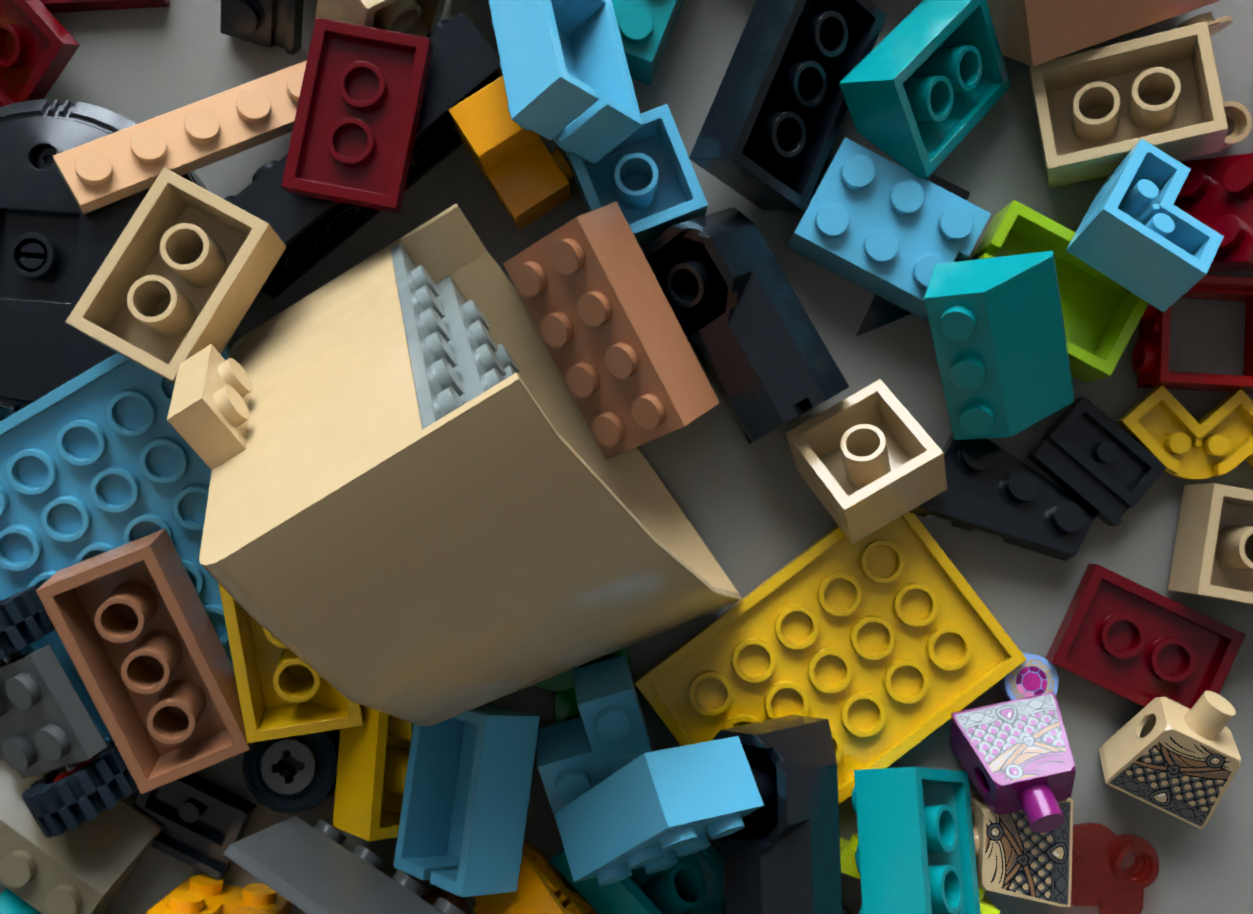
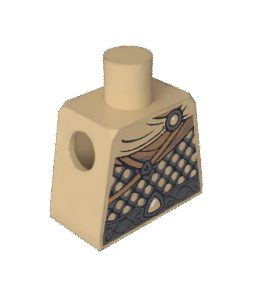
M1205 691L1191 709L1166 697L1154 698L1099 748L1105 784L1202 830L1208 823L1240 767L1241 757L1231 730L1226 727L1236 714L1235 708L1224 697L1212 691Z
M981 796L972 797L971 809L978 886L991 892L1071 908L1074 800L1069 797L1065 801L1058 802L1065 817V821L1060 827L1045 833H1035L1031 830L1023 810L998 815L990 811Z

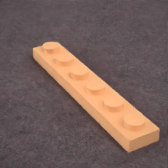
M307 60L53 155L55 165L83 214H86L151 188L164 167L182 176L290 133L294 126Z

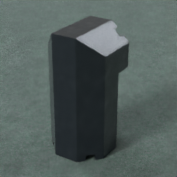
M732 207L672 225L643 248L642 252L684 334L688 337V341L692 344L748 444L849 388L848 383L757 226L738 209Z
M789 715L720 730L713 740L739 736L764 804L759 809L742 817L745 825L743 829L717 838L721 843L723 914H842L837 760L829 720Z

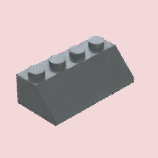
M293 816L231 843L223 853L306 914H465L442 897L438 898L434 906L422 899L421 896L426 888L399 869L392 879L382 873L380 870L385 862L364 846L357 844L353 852H350L342 846L347 837L322 819L318 821L315 827H312L297 816Z

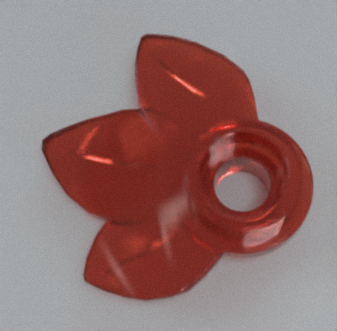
M1086 822L1073 825L1071 905H1098L1100 914H1140L1143 909L1144 888L1150 886L1156 880L1159 873V858L1155 848L1141 836L1131 833L1116 835L1100 823ZM1128 852H1133L1135 855L1133 865L1123 869L1121 867L1123 857Z

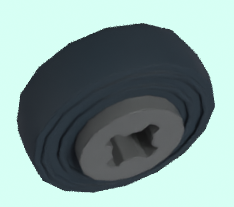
M331 730L253 742L250 750L244 752L242 768L248 790L260 804L275 812L296 814L315 808L331 795L336 787L339 737ZM288 765L291 769H293L295 776H292V772L283 766Z

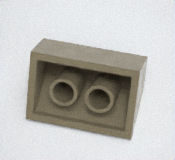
M3 758L0 761V883L42 914H103L113 904L150 849L153 841L163 830V827L135 808V802L127 797L117 801L118 805L112 809L99 813V817L90 822L88 820L83 822L79 828L70 832L67 830L60 836L46 838L21 796H23L25 790L30 788V785L35 781L43 779L44 775L48 772L22 779L18 771L12 768Z

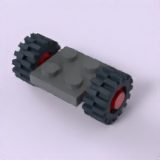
M33 586L0 601V742L4 759L12 768L18 771L22 779L48 772L44 775L43 779L35 781L30 785V788L25 790L21 797L44 836L50 838L51 836H60L67 830L70 832L77 829L87 820L90 822L99 817V813L112 809L118 805L117 801L125 799L134 793L132 790L136 789L137 786L113 739L108 743L103 740L50 645L22 655L21 649L55 630L36 593L37 588Z

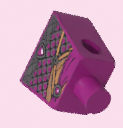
M1054 692L951 713L949 744L964 770L968 772L969 778L990 811L1001 815L1023 810L1031 830L1035 833H1045L1060 827L1064 823L1065 817L1058 802L1065 801L1071 797L1076 770Z

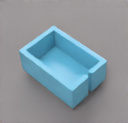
M489 0L492 26L495 31L500 68L503 73L511 120L515 121L525 130H532L549 140L554 139L557 145L564 151L573 152L594 164L643 126L612 0Z
M845 137L786 248L926 320L928 315L924 297L935 265L964 261L968 258L991 213L924 178L916 177L900 165Z
M487 703L429 727L413 724L394 868L421 880H430V884L460 897L517 891L540 716Z
M739 736L643 753L554 813V817L573 881L578 882L597 877L599 886H605L632 876L631 869L644 866L645 873L652 874L678 864L677 857L687 856L711 846L708 836H710V839H716L743 829L745 825L742 817L759 809L764 804Z

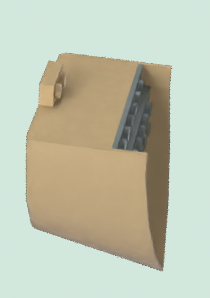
M457 203L242 336L230 348L227 360L210 344L179 364L167 421L212 470L199 555L200 564L253 619L352 702L419 726L429 727L742 600L732 581L641 450L636 447L610 459H605L514 284L485 248Z

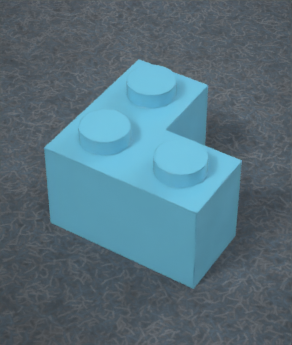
M1141 138L1104 180L1066 251L1164 313L1207 274L1224 236L1173 205L1191 169Z
M626 654L573 669L576 699L581 717L538 728L536 746L537 768L552 812L559 811L643 753L654 751Z

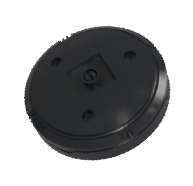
M38 99L0 107L1 421L117 353L88 337L65 321L150 188L83 214L53 159V155L137 124L123 115L100 106L79 101L74 104L69 100H65L63 103L55 99L52 103L47 99ZM194 171L182 175L183 178L207 190Z

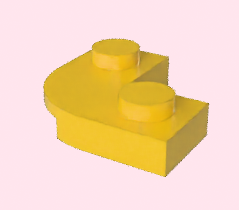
M1163 385L1154 387L1115 422L1167 467L1164 472L1182 479L1197 480L1221 476L1233 470L1253 453V401L1242 389L1231 391L1199 421H1196Z

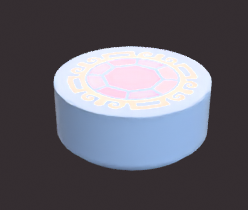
M1022 653L1027 660L999 681L1000 688L1008 700L1052 691L1056 695L1059 686V678L1054 666L1047 659L1032 653Z

